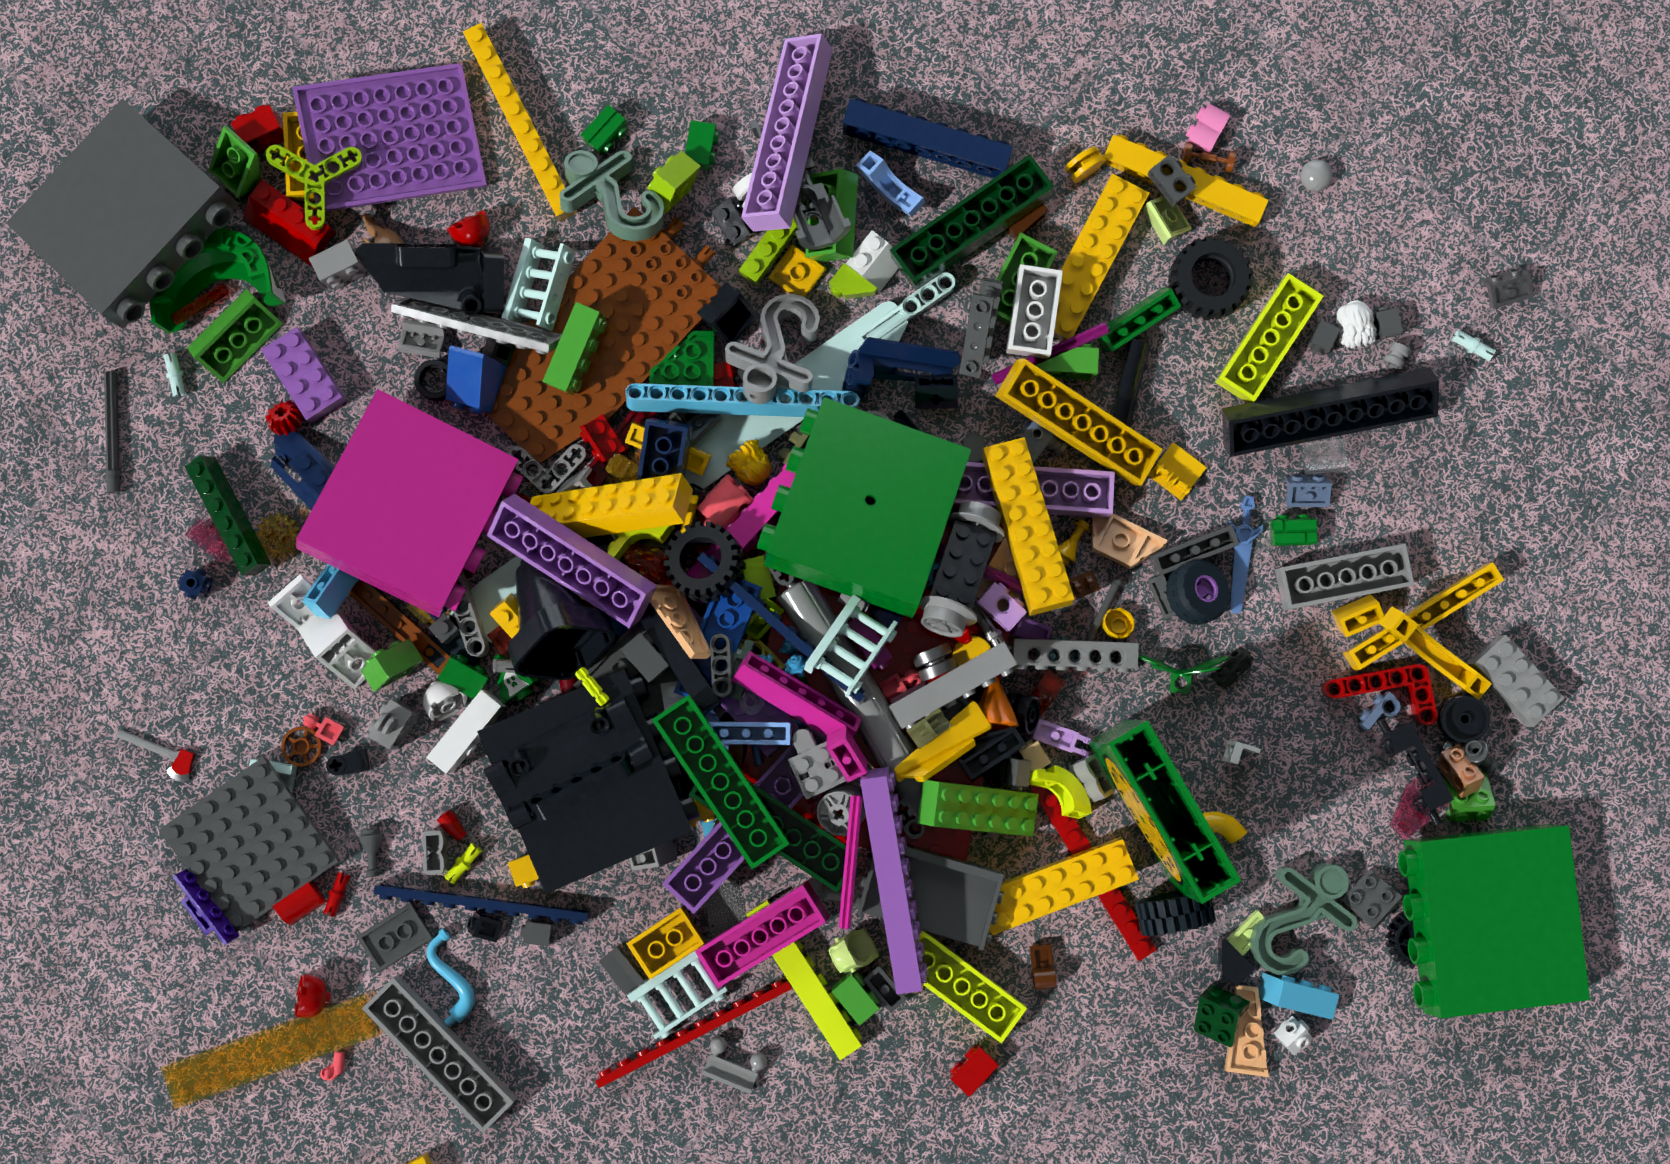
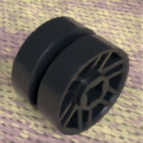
M1015 692L1007 693L1006 696L1018 722L1016 730L1019 733L1032 734L1038 725L1040 717L1039 698L1034 695H1023Z

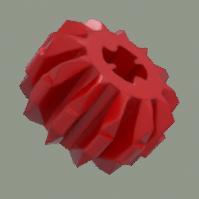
M281 400L280 404H273L274 408L267 410L268 415L265 418L268 427L279 436L283 434L289 436L290 432H296V428L302 427L303 415L297 405L293 404L290 400L286 403Z

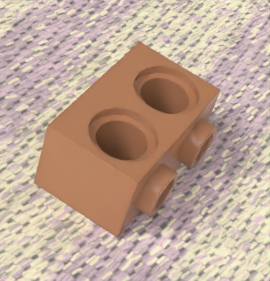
M1457 744L1442 751L1437 767L1459 796L1463 798L1480 790L1484 775L1474 763L1466 759L1461 745Z

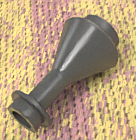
M1481 739L1473 740L1465 746L1464 753L1469 762L1481 763L1480 767L1485 773H1492L1497 769L1498 762L1495 758L1488 757L1489 746L1485 741Z
M380 828L362 829V835H359L358 838L368 855V870H365L364 873H366V877H376L381 872L380 869H377L376 854L384 834H380Z

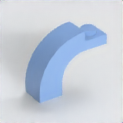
M869 151L856 165L862 176L876 192L898 211H903L910 217H913L926 203L922 196L903 184L892 173L884 159L872 151Z

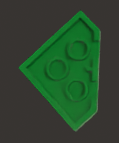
M692 331L679 345L674 347L660 363L650 370L649 384L713 386L714 331Z

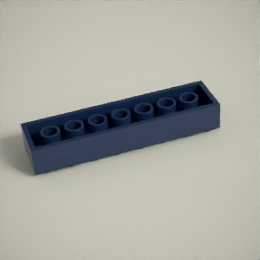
M850 98L843 120L844 135L993 179L1006 171L1013 146H1009V143L1003 140H997L996 142L989 140V137L982 134L975 136L962 128H957L956 130L948 128V125L942 122H936V124L928 122V119L922 116H916L915 118L908 116L906 112L896 110L895 112L888 110L886 106L881 104H875V106L867 104V101L861 98H855V100Z

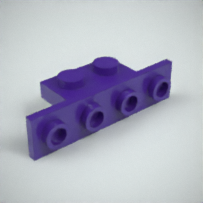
M185 869L173 876L174 880L186 894V897L180 902L205 935L214 931L224 945L240 936L234 926L224 916L221 909L209 898L208 892L199 887L193 873Z

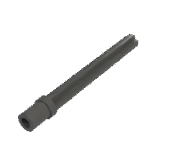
M107 371L104 373L105 477L107 493H119L121 471H119L117 373Z

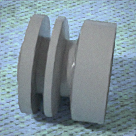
M843 782L831 788L820 800L817 807V818L820 825L827 832L835 836L847 835L850 798L852 795L862 796L863 798L862 789L859 785L852 782ZM862 799V810H861V821H860V824H861L862 821L866 818V812H865V806H864V800H863V799Z

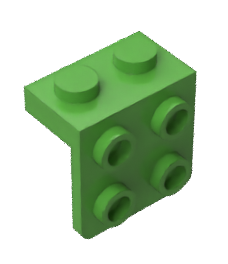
M1482 769L1479 770L1484 775V780L1480 790L1463 798L1459 796L1443 775L1444 782L1454 800L1450 801L1446 812L1448 821L1464 822L1472 819L1482 821L1491 818L1496 805L1487 773L1483 772Z

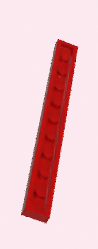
M1029 785L1032 793L1039 794V804L1071 855L1092 848L1076 820L1072 817L1062 816L1061 805L1056 795L1046 788ZM1118 888L1097 895L1138 961H1141L1157 950L1148 936L1141 935L1139 921Z
M783 978L771 983L772 987L765 991L764 988H761L752 993V998L746 1001L742 998L734 1002L733 1008L727 1011L725 1008H722L713 1013L715 1017L709 1020L705 1017L695 1022L696 1027L690 1030L687 1027L675 1033L676 1037L670 1040L666 1037L656 1043L657 1047L651 1050L646 1047L637 1052V1057L631 1060L627 1057L617 1063L618 1067L612 1070L610 1067L598 1072L599 1076L595 1080L598 1088L791 990L790 982L788 979L785 981Z

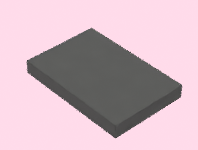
M408 903L356 936L378 973L435 938L414 903Z

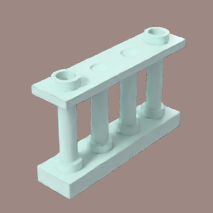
M525 238L501 318L520 324L523 318L537 320L536 325L553 331L576 250L560 243L558 252L545 250L544 245L533 239ZM541 258L555 260L552 272L538 269ZM535 278L549 280L546 292L532 290ZM529 298L543 300L540 312L526 310Z
M854 594L806 661L804 670L812 674L815 668L818 670L822 669L847 685L848 689L845 693L847 698H849L852 692L856 694L863 684L860 680L885 643L887 641L891 643L896 636L897 631H895L898 623L893 621L890 627L887 628L860 611L861 608L858 605L861 599ZM850 617L858 619L883 635L878 645L849 628L847 622ZM839 634L843 636L844 634L872 652L867 661L864 662L839 646L835 640ZM827 651L830 653L834 652L859 668L860 671L852 679L826 662L823 657Z
M694 950L651 980H647L629 992L627 997L631 1003L635 1000L638 1003H642L659 1029L654 1033V1038L657 1039L661 1036L663 1039L673 1032L671 1028L713 1000L717 1003L726 997L725 992L728 991V986L724 985L722 988H717ZM689 964L696 967L713 993L704 1000H701L684 974V967ZM671 976L674 979H678L695 1005L686 1012H683L666 986V979ZM654 987L656 991H660L677 1017L667 1025L648 998V992Z

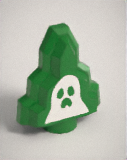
M498 654L493 658L511 660L502 654ZM497 672L499 675L497 684L501 690L499 696L503 704L515 698L518 702H521L533 693L530 688L539 681L538 678L520 676L516 673Z

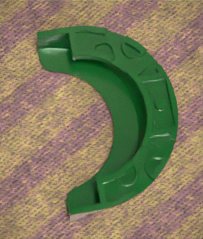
M227 228L216 229L205 240L202 252L196 258L187 260L174 274L175 278L170 287L164 291L157 292L149 301L152 324L167 334L182 330L187 324L188 314L196 297L205 288L221 280L238 279L248 282L257 289L264 303L268 306L286 304L282 288L259 246L246 235L228 230Z

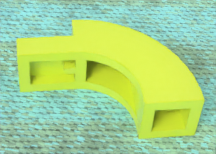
M670 525L615 533L616 541L610 543L607 553L620 561L629 547L639 540L652 539L663 545L675 529V526Z
M1054 765L1048 769H1034V772L1030 773L1029 785L1043 787L1052 791L1060 802L1062 816L1081 819L1092 814L1090 800L1085 788L1068 770Z

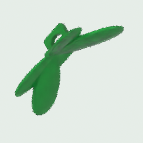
M1138 654L1139 659L1155 665L1150 666L1153 669L1170 673L1171 693H1190L1192 674L1221 669L1220 667L1213 666L1229 659V656H1220L1204 661L1189 669H1176L1154 658ZM1179 676H1183L1187 681L1183 688L1175 686V680Z

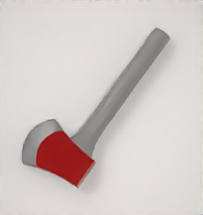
M121 729L118 730L116 737L172 760L173 763L167 770L172 779L179 782L190 780L195 753L185 749H180V751L170 750Z

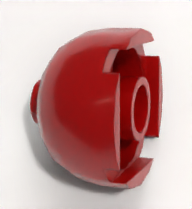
M481 210L476 212V215H469L446 229L450 237L458 245L479 247L484 244L483 239L489 235L490 222L485 211Z
M310 974L301 975L296 994L298 998L297 1003H295V1017L310 1018L317 1016L322 1012L325 1005H329L331 992H327V986L323 979Z

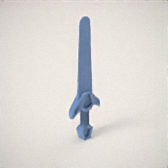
M1244 496L1240 505L1243 509V522H1241V526L1237 528L1230 520L1228 521V525L1233 526L1239 545L1234 547L1230 610L1235 614L1240 613L1243 607L1253 539L1263 532V525L1255 530L1249 525L1251 510L1255 508L1253 496Z

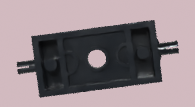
M1386 719L1377 722L1384 736L1380 739L1382 742L1380 747L1385 755L1388 754L1392 758L1406 751L1408 763L1410 766H1414L1418 772L1416 777L1419 783L1426 787V789L1411 796L1414 809L1420 812L1421 815H1429L1434 827L1443 823L1436 808L1454 800L1412 723L1410 722L1393 731L1387 724Z

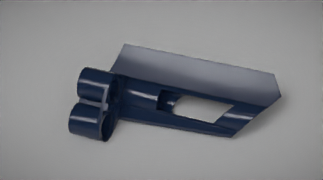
M868 337L858 350L851 352L848 358L842 391L855 392L859 396V400H862L865 394L869 392L872 378L914 382L915 376L924 375L899 371L897 368L932 373L931 375H951L953 367L961 363L959 351Z
M297 431L290 432L289 436L286 434L279 436L275 433V454L271 458V468L312 511L319 497L303 479L300 482H296L284 471L287 457L292 460L305 449L329 475L332 474L335 466Z

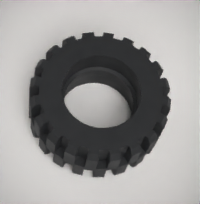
M1205 236L1202 240L1198 238L1193 240L1191 244H1187L1175 258L1170 268L1171 273L1168 282L1171 283L1170 288H1172L1183 307L1181 310L1184 313L1189 311L1192 313L1191 317L1196 319L1203 317V320L1210 321L1211 318L1217 320L1233 313L1247 298L1249 289L1253 284V280H1251L1253 268H1249L1251 263L1249 257L1245 258L1243 256L1245 251L1241 247L1239 249L1234 247V241L1229 240L1225 242L1224 237L1218 236L1216 239H1213L1212 236ZM1203 260H1211L1225 268L1229 276V287L1225 293L1212 297L1201 293L1195 287L1191 274L1197 263Z

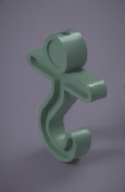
M574 151L565 157L564 175L565 181L569 186L559 194L560 209L563 212L572 213L596 197L603 204L606 226L613 235L623 240L641 241L655 236L662 229L665 211L663 200L652 190H647L641 195L643 215L632 217L622 211L617 181L632 170V155L630 152L619 151L599 165L594 154L588 151Z
M1331 863L1316 865L1309 875V881L1290 867L1281 866L1276 870V879L1296 894L1300 901L1295 907L1264 916L1263 919L1254 925L1250 937V951L1253 959L1260 967L1276 975H1289L1299 971L1307 964L1309 960L1308 953L1298 947L1290 948L1283 955H1275L1273 953L1271 942L1278 933L1311 924L1325 917L1337 927L1346 931H1352L1357 927L1356 917L1333 900L1342 897L1349 887L1347 873L1337 865Z

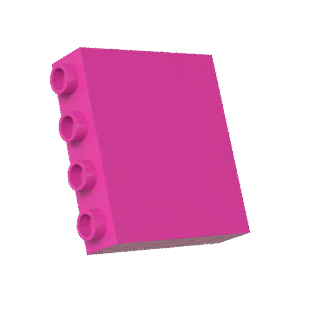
M377 389L297 536L296 549L439 618L444 607L456 611L467 589L457 584L463 570L465 569L475 574L486 551L476 545L483 532L488 534L498 511L495 508L501 496L510 497L516 494L524 478L514 472L519 459Z

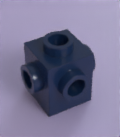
M194 568L193 571L186 569L185 573H182L179 578L178 584L180 586L178 589L185 592L184 596L194 600L197 597L206 598L211 591L213 578L206 576L207 572L201 569Z

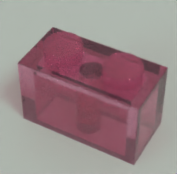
M198 518L185 533L188 538L217 562L225 563L231 556L219 531L207 520Z

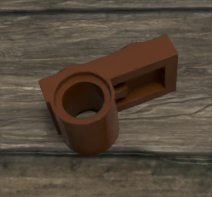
M1051 944L1029 946L1034 990L1056 988V974Z

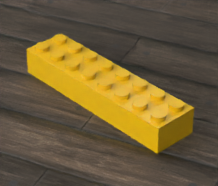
M1113 173L1061 268L1063 273L1053 337L1062 342L1074 336L1149 195V192Z
M1024 358L1015 361L995 397L1111 472H1115L1117 476L1131 485L1142 486L1163 450Z
M1025 437L984 447L981 457L997 510L1002 516L1001 523L1020 586L1022 587L1029 616L1072 605L1074 601L1073 592Z
M678 473L532 496L530 504L581 537L588 538L685 523L693 489L683 474Z
M1122 836L1003 881L1000 891H1004L1001 904L996 903L994 910L998 912L995 925L990 924L988 932L992 933V935L998 934L1139 880Z

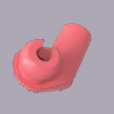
M334 1052L333 1063L320 1072L323 1080L331 1081L342 1074L345 1052Z

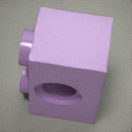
M994 582L991 583L975 603L1006 631H1010L1027 613L1024 609L1025 604L1017 597L1014 599L1007 594L1009 590L1002 583L997 585ZM1000 599H1004L1007 602V609L1003 612L997 608V603Z

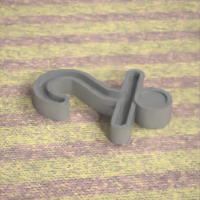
M795 294L779 295L769 300L763 307L760 317V328L766 347L764 352L738 342H730L726 345V362L745 370L743 374V394L752 403L764 404L771 401L776 395L777 383L803 393L812 389L813 374L811 371L788 362L786 347L779 322L784 318H795L801 323V338L806 342L815 341L819 331L820 318L818 309L807 298Z

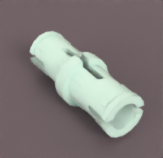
M1460 329L1455 332L1454 335L1456 336H1453L1451 340L1468 349L1467 352L1475 353L1488 362L1492 359V354L1496 352L1495 349L1480 342L1479 338H1473Z
M170 353L172 362L169 354L163 355L168 372L166 377L170 380L172 396L179 397L177 388H179L181 396L186 395L182 380L184 374L183 371H180L177 353Z

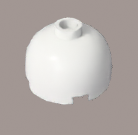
M434 681L428 686L423 696V707L432 721H434V718L442 721L457 713L459 710L455 708L461 703L465 705L467 696L449 684H445L442 681Z

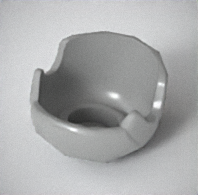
M1315 159L1309 161L1303 166L1300 174L1302 185L1308 190L1315 192L1329 187L1333 179L1331 166L1324 160Z

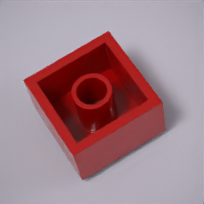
M269 104L260 105L255 108V111L249 114H241L231 122L235 133L257 154L268 149L269 146L284 142L283 121Z

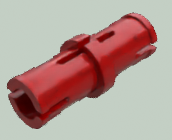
M343 872L337 873L334 886L329 890L328 894L330 896L323 911L326 915L330 913L332 917L337 916L342 899H345L346 894L344 893L351 878L349 874L344 876Z

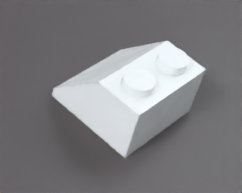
M871 230L853 253V258H849L846 262V265L877 287L878 293L881 292L899 269L891 258L890 249L893 247L873 230Z

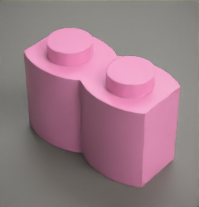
M1208 103L1206 108L1201 107L1196 116L1199 121L1196 126L1191 125L1185 135L1189 137L1187 142L1193 143L1192 147L1201 152L1210 153L1231 115Z

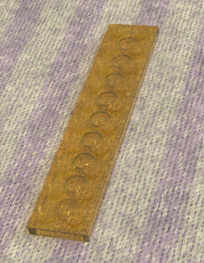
M364 994L325 1008L317 1016L310 1018L300 1017L162 1067L161 1071L174 1109L379 1036L380 1033L376 1023L362 1009L369 1002L367 995Z

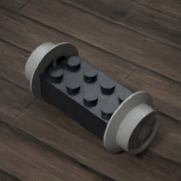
M965 501L960 504L958 512L951 513L948 517L947 524L951 528V532L929 596L921 597L919 607L924 611L921 623L932 632L947 637H961L966 626L977 622V615L972 611L978 589L993 544L1002 541L1005 537L1003 529L999 526L1002 516L993 507L980 502Z

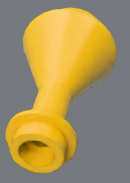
M1081 519L1078 522H1074L1077 527L1071 537L1058 546L1065 566H1068L1069 563H1075L1077 542L1084 531L1089 532L1088 528L1090 525Z

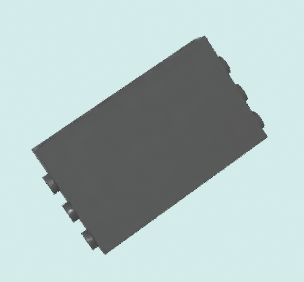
M907 844L905 858H909L910 861L908 879L913 880L914 892H912V900H916L918 911L915 920L920 922L921 930L978 946L979 950L983 951L984 946H989L992 933L988 932L990 924L995 925L998 914V912L994 911L996 903L1001 904L1004 891H1000L1004 872ZM869 853L866 866H870L868 875L863 874L860 885L864 887L862 896H857L854 907L858 908V915L865 913L884 919L873 854Z

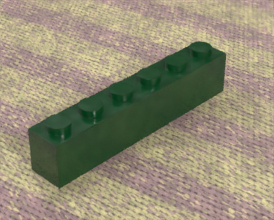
M200 455L184 466L241 575L257 576L272 564L216 457Z

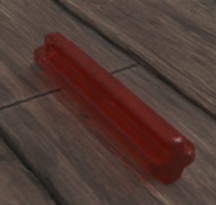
M224 284L217 286L173 313L171 319L176 325L181 324L229 294L227 287Z

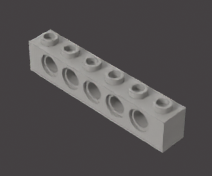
M1009 638V646L1011 645L1012 647L1009 651L1017 663L1014 669H1027V665H1035V669L1048 670V666H1056V670H1069V667H1077V671H1089V667H1097V671L1110 672V668H1118V672H1130L1131 669H1138L1139 643ZM1033 648L1036 652V655L1032 660H1030L1028 658V652L1030 649ZM1052 649L1056 651L1054 660L1049 659V652ZM1072 650L1077 652V657L1074 661H1071L1069 657ZM1095 650L1097 652V659L1092 662L1090 655ZM1116 651L1118 658L1115 662H1112L1111 654Z

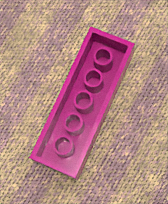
M806 880L696 949L695 953L717 988L826 923L830 915L809 881Z

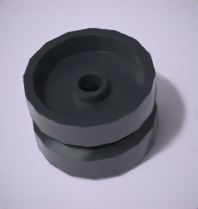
M1457 694L1449 696L1441 702L1437 709L1436 722L1438 728L1446 737L1457 742L1469 743L1485 735L1489 728L1490 716L1488 709L1482 701L1475 697ZM1463 715H1465V716L1463 717V718H1465V721H1464V722H1461V717H1462Z

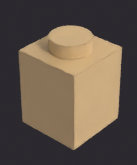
M1032 739L1026 741V748L1019 752L1022 759L1032 761L1031 773L1034 772V769L1044 768L1051 763L1039 741L1033 742Z

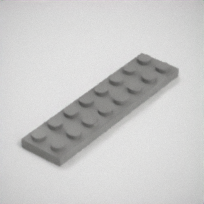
M404 298L393 303L391 306V312L399 314L401 318L412 317L418 319V322L435 323L440 328L457 329L459 333H474L478 338H493L501 344H516L517 348L535 349V352L539 354H548L556 349L562 336L559 333L481 313L468 315L463 310L411 298Z

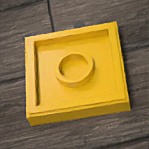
M792 244L768 276V279L787 293L806 298L825 272L826 267L816 260L806 258L805 252Z

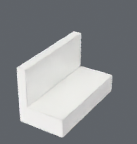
M1228 741L1222 761L1238 764L1242 750L1260 753L1261 749L1237 741Z

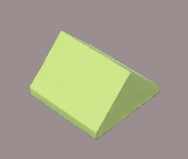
M1164 196L1150 200L1143 209L1163 245L1192 230L1178 204L1172 207Z

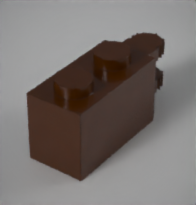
M1093 570L1069 579L1074 601L1101 590Z

